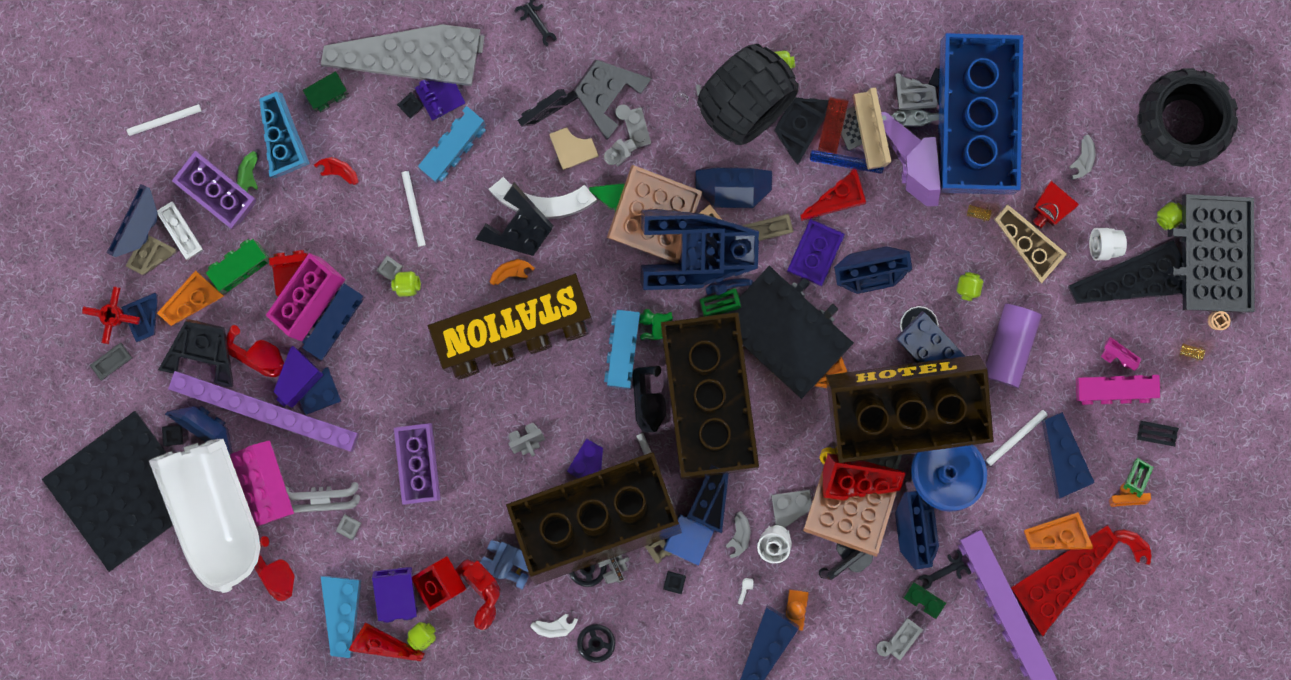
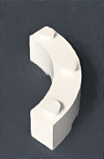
M503 177L490 187L489 191L502 204L517 212V207L503 199L511 187V184ZM585 185L572 193L559 197L544 198L526 194L547 219L564 218L580 213L597 202V199Z

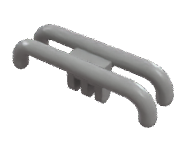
M353 482L350 488L344 490H331V486H327L326 491H324L323 487H319V491H316V487H312L311 492L296 493L289 492V488L285 486L290 502L291 500L307 499L311 501V504H291L295 513L346 510L356 507L360 502V496L355 494L359 486L357 482ZM355 494L351 501L331 503V498L348 497Z

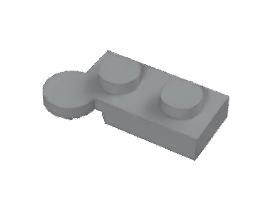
M619 105L615 111L616 116L620 120H625L629 137L634 142L636 148L651 145L642 107L630 110L627 105Z
M906 618L889 642L881 641L877 644V653L881 656L892 654L898 660H901L923 629Z

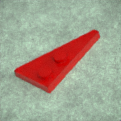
M853 168L846 177L839 180L817 202L809 206L800 215L801 221L866 204L857 169Z
M366 622L349 648V651L414 661H421L425 653L413 649L410 645Z

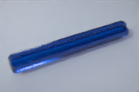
M811 150L809 156L810 161L878 174H882L884 167L868 170L866 160L816 150Z

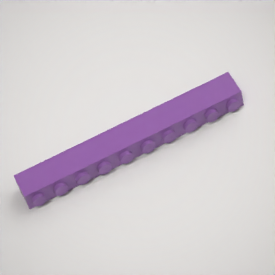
M174 371L168 388L186 396L353 452L359 433Z
M977 530L960 539L958 548L963 556H967L969 560L967 566L971 573L975 572L978 578L975 580L976 584L986 594V597H984L985 602L989 608L993 607L995 611L993 617L998 625H1002L1004 629L1002 635L1006 642L1010 641L1013 647L1010 649L1015 660L1019 659L1022 665L1019 668L1023 676H1028L1029 680H1057L982 530Z

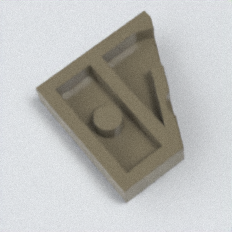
M148 235L147 242L140 249L133 251L126 267L144 276L174 255L177 250Z

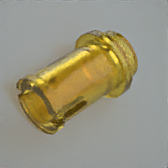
M969 204L966 216L982 219L985 222L990 220L992 210H989L988 207L984 209Z
M1183 343L1179 354L1199 361L1203 360L1205 349H1202L1201 346L1197 348Z

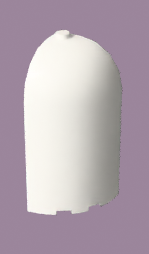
M224 439L209 440L200 446L198 443L184 447L183 452L173 453L171 451L149 460L183 553L192 571L207 588L221 591L222 593L231 591L233 589L232 586L248 577L257 564L260 541L256 525Z

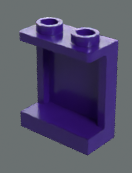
M412 567L373 571L372 582L378 621L389 623L396 619L411 620L417 617L418 609L415 602Z

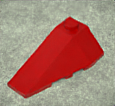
M828 453L822 471L823 497L847 500L848 497H865L867 494L900 491L905 472L862 460L839 463L836 454Z

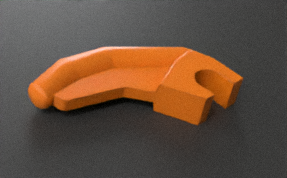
M515 259L501 264L492 273L489 282L492 285H499L508 277L527 279L528 276L524 273V270L530 268L534 271L535 268L529 262Z

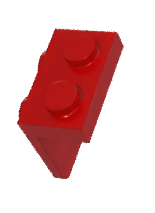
M304 250L293 251V255L285 256V253L273 254L274 257L269 258V265L273 269L276 296L279 297L307 257L308 253H304Z

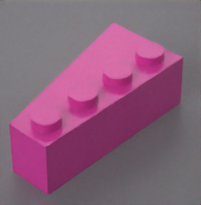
M1159 375L1076 378V401H1082V405H1093V401H1101V404H1113L1112 400H1120V404H1131L1132 400H1139V403H1151V399L1160 398Z

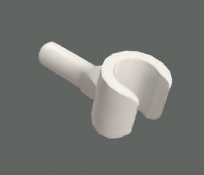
M745 578L743 580L738 604H743L747 589L753 590V579Z

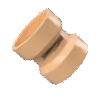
M1214 311L1208 316V325L1214 330H1224L1230 325V317L1224 311Z

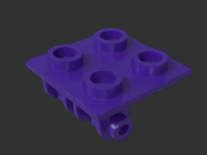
M422 80L419 82V86L415 87L432 121L466 104L456 84Z

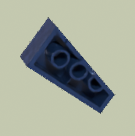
M768 604L764 610L740 680H765L799 630V625Z

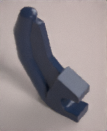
M735 278L718 283L714 282L705 288L706 295H711L715 292L716 295H720L733 287L751 286L753 281L746 278Z

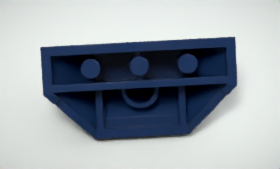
M755 168L696 170V189L702 191L701 195L714 208H754L772 191V171Z
M140 184L106 252L107 254L118 257L140 249L147 242L148 233L156 224L158 215L149 187Z
M888 246L849 254L834 266L837 285L856 294L893 287L912 270L910 252Z
M192 406L165 413L166 416L204 442L224 439L229 455L233 453L229 429L224 426L226 422L217 416L215 419L209 415L210 411L203 406L199 408Z
M917 491L905 492L895 511L899 549L914 570L930 568L933 566V560L939 548L934 507L926 503Z

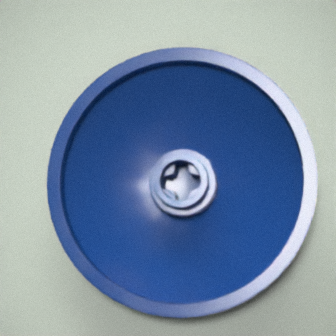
M974 445L918 452L915 454L912 462V480L918 494L926 503L936 509L948 512L963 510L974 504L985 490L987 468L981 453Z

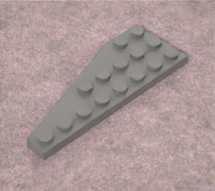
M442 24L325 45L321 65L472 86L481 31L480 29Z

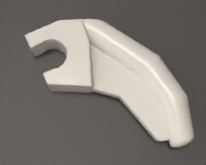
M564 614L552 623L536 621L532 622L530 627L537 634L548 638L562 637L574 629L578 619L574 618L573 623L569 624L566 621L568 614Z

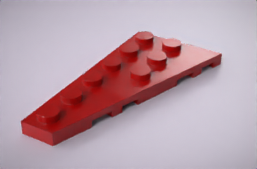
M1108 525L1089 536L1093 546L1092 549H1069L1010 587L1042 637L1084 586L1088 578L1095 572L1099 564L1118 543L1117 538Z

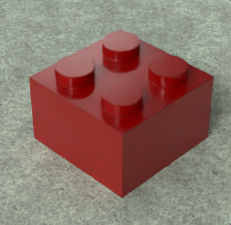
M448 556L412 577L413 584L429 611L467 590Z

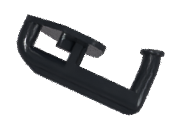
M660 366L638 367L633 370L632 374L636 422L639 428L646 433L657 432L666 416L664 396L660 393L646 394L645 375L658 377L662 371Z
M837 543L836 550L842 560L830 570L821 568L819 570V577L832 580L847 568L852 572H861L872 563L873 555Z

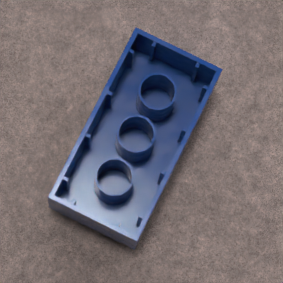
M946 33L940 40L938 128L940 193L1014 195L1021 190L1023 35Z

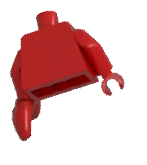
M467 559L455 570L461 578L462 576L485 601L475 615L474 625L480 630H486L495 619L496 609L494 605L500 596L501 589L496 579L478 560L474 563Z

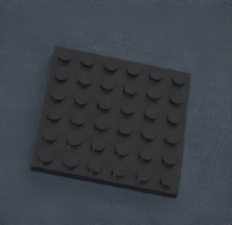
M137 411L129 414L42 478V481L108 572L114 570L173 526L149 460L167 452Z

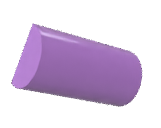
M194 151L172 180V182L231 229L242 222L256 202L252 195L197 151Z
M1004 305L986 362L988 379L1019 389L1042 317L1041 314L1016 305Z
M432 423L394 428L402 505L441 500Z

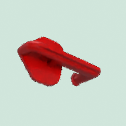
M232 325L226 336L229 355L264 376H280L284 361L279 349L265 340H257L248 351L240 348L233 343L236 335L240 334V329L238 326Z
M267 536L259 538L260 548L269 545L270 541ZM259 553L258 562L254 568L261 581L274 599L281 602L287 600L292 596L295 576L292 569L282 559L266 565Z

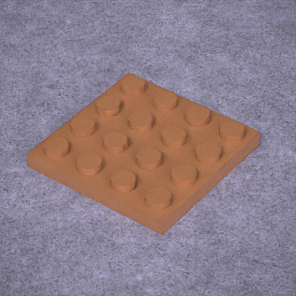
M631 165L607 238L678 264L681 256L682 234L644 235L641 229V210L664 209L695 213L702 191Z
M821 472L803 531L877 557L897 491L883 494H867L865 497H848L847 500L824 498L823 473Z

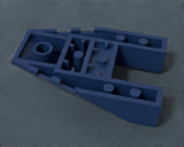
M664 209L641 210V229L644 235L682 234L681 264L641 265L640 283L643 290L699 289L714 282H721L725 278L758 269V230L699 213Z

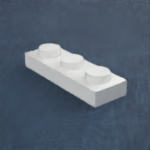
M173 201L157 210L158 216L186 260L203 251V248Z

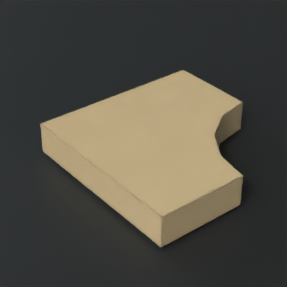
M568 128L549 134L563 170L599 157L592 138H576L570 133Z

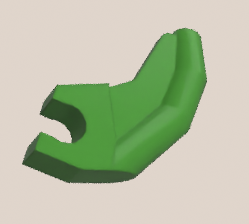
M255 151L246 155L238 167L237 184L247 192L250 187L258 189L253 176V170L258 160Z

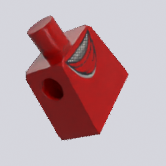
M1050 181L1033 207V210L1038 215L1032 223L1039 229L1047 222L1054 226L1079 204L1055 183Z

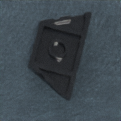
M795 97L790 106L785 110L774 132L795 164L798 165L833 106L835 102L833 99L820 100L816 98L804 99Z

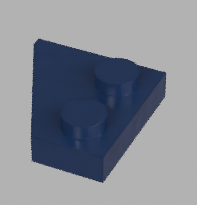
M157 293L121 307L124 314L140 317L138 325L128 323L137 343L155 335Z
M329 367L322 371L324 375L301 398L300 403L305 415L341 402Z

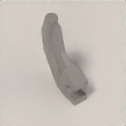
M1085 135L1084 139L1081 140V155L1069 166L1070 169L1076 168L1078 170V174L1073 175L1072 180L1081 178L1092 170L1096 151L1095 143L1089 135Z
M741 511L737 512V516H735L736 533L726 545L727 548L734 547L736 550L734 554L730 555V558L739 556L749 545L751 529L747 517Z

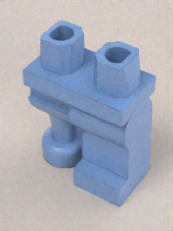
M491 540L487 550L496 553L493 560L483 556L480 563L492 576L516 582V587L523 590L529 575L524 573L518 575L511 571L514 565L528 572L521 549L505 542L500 543Z

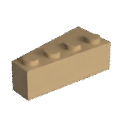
M1008 204L994 218L1040 283H1043L1066 256L1067 253Z

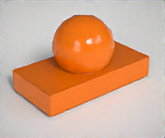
M1124 482L1119 489L1120 495L1111 496L1109 499L1111 507L1146 505L1151 500V493H1143L1139 498L1136 496V492L1132 494L1129 488L1126 490L1123 488Z
M789 589L785 616L799 625V630L803 631L809 592Z

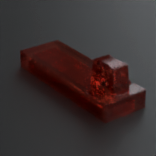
M830 96L817 153L836 157L849 100Z

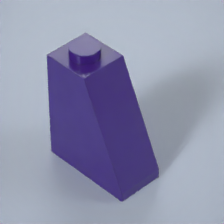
M294 346L288 352L274 389V393L278 396L276 400L284 407L288 405L291 408L324 375Z

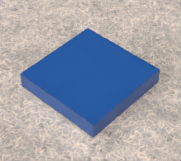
M679 514L677 519L682 533L668 538L663 550L699 566L714 530Z

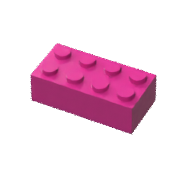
M309 253L266 316L287 336L303 341L346 279L324 259Z
M270 440L251 445L230 454L256 527L294 514Z

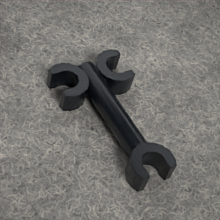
M530 0L524 6L516 7L515 13L519 11L524 12V16L520 18L521 21L526 20L529 15L543 36V44L546 47L549 46L546 42L547 37H552L554 41H557L555 34L547 30L535 12L543 8L542 4L534 6L533 2L535 0Z
M956 550L958 558L955 560L951 558L950 554L947 555L948 560L952 564L930 575L924 574L919 576V580L923 578L928 580V584L923 586L924 589L930 588L932 582L956 571L958 579H962L960 571L963 569L966 570L968 575L971 574L970 569L965 566L962 560L960 550Z

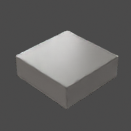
M386 256L376 271L392 281L403 266L389 256Z
M344 514L336 532L353 540L362 523Z

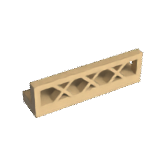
M870 88L867 92L853 95L868 170L886 167L891 163L876 88Z

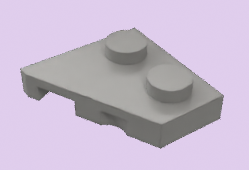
M898 73L895 74L899 111L937 107L934 86L922 84L915 79H907Z
M810 490L771 495L775 525L785 528L809 512L812 504Z

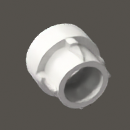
M1094 228L1089 240L1092 258L1097 261L1123 256L1127 248V240L1123 230Z
M779 525L768 526L760 536L757 546L758 553L763 560L769 563H781L787 559L792 546L789 530L787 531Z

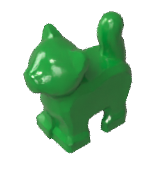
M644 309L639 317V323L643 325L652 324V333H643L640 335V339H662L661 322L673 321L672 312L654 314L649 309Z

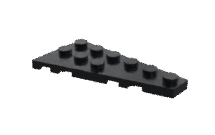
M1174 240L1071 284L1068 286V289L1075 304L1182 295V280H1178V276L1168 275L1169 267H1180L1182 257Z

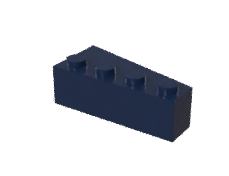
M344 283L336 292L333 301L329 302L324 309L325 313L322 318L319 317L313 325L315 328L311 334L308 333L303 339L302 343L304 346L302 348L323 361L365 297Z
M1063 412L1042 420L1056 499H1060L1095 483Z

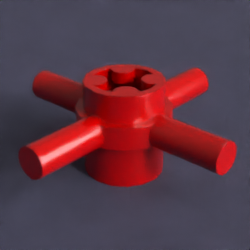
M113 287L110 304L103 306L101 309L85 306L82 309V314L99 317L101 323L105 325L101 341L104 344H109L112 327L118 326L122 322L137 325L140 322V317L123 314L121 308L117 306L121 290L119 287ZM110 310L113 314H115V318H109L110 313L108 312Z

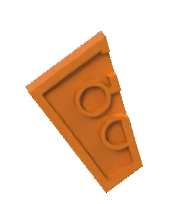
M195 271L157 314L170 326H173L223 298L224 295L201 274Z
M1079 512L1024 530L1030 550L1092 549L1093 547Z

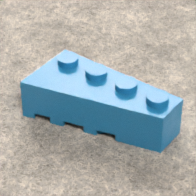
M276 91L260 98L262 123L264 124L265 132L264 139L267 147L266 154L267 161L269 162V177L278 178L309 165V160L283 94Z
M467 106L462 110L465 113L463 117L456 118L452 123L451 132H446L438 141L439 146H434L418 166L421 171L436 183L439 180L441 182L445 180L449 174L447 172L451 166L456 167L461 161L460 156L462 153L469 152L474 145L472 143L476 137L481 138L486 132L484 120Z
M617 310L616 314L612 315L611 325H615L614 333H610L609 344H612V351L608 352L607 363H610L609 371H605L604 379L608 387L631 389L640 312Z
M321 576L330 655L351 658L353 652L349 651V648L355 639L361 580Z

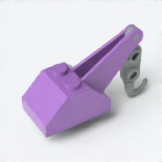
M920 109L896 111L890 116L886 112H881L886 138L902 163L901 179L902 183L906 185V191L925 206H938L941 189L936 137L923 138L921 141L905 127H921L932 121H938L939 113H929Z

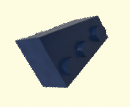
M711 465L709 470L720 468ZM729 473L705 477L687 518L722 533Z

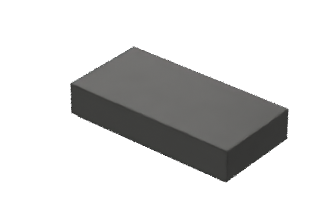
M119 343L93 362L90 367L102 381L130 361L132 356L124 345Z

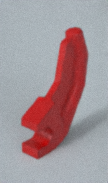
M329 157L321 159L314 164L316 168L320 165L325 167L324 171L320 173L321 176L339 175L349 184L353 185L359 182L356 172L351 166L339 159Z
M1125 529L1114 531L1117 540L1130 547L1135 562L1140 563V558L1145 556V564L1150 565L1152 558L1151 549L1143 538L1137 533Z

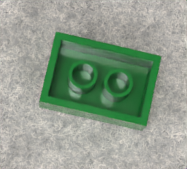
M245 240L239 245L241 248L235 252L233 250L224 255V260L220 263L218 261L214 262L208 267L209 271L206 274L219 292L223 294L228 293L269 263V256L256 240Z

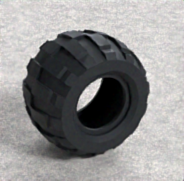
M751 44L735 53L709 78L698 95L697 104L701 108L700 111L706 123L719 136L733 142L735 145H744L762 134L784 113L797 96L799 84L795 81L796 77L790 66L777 53L767 47L763 48L760 44Z
M1181 68L1180 70L1170 71L1162 75L1150 85L1139 103L1140 109L1137 115V125L1141 130L1142 136L1140 137L1145 146L1148 145L1153 151V155L1161 161L1165 160L1170 165L1178 167H1196L1217 158L1232 142V137L1238 125V118L1236 117L1238 107L1235 98L1232 99L1228 91L1230 88L1224 81H1218L1215 79L1214 74L1205 70L1197 71L1194 68ZM1188 100L1200 108L1204 117V127L1201 134L1195 140L1181 143L1167 132L1162 120V113L1171 102Z

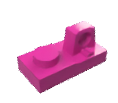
M1111 337L1106 341L1101 355L1109 363L1117 357L1124 367L1131 368L1134 371L1138 368L1141 361L1140 357Z

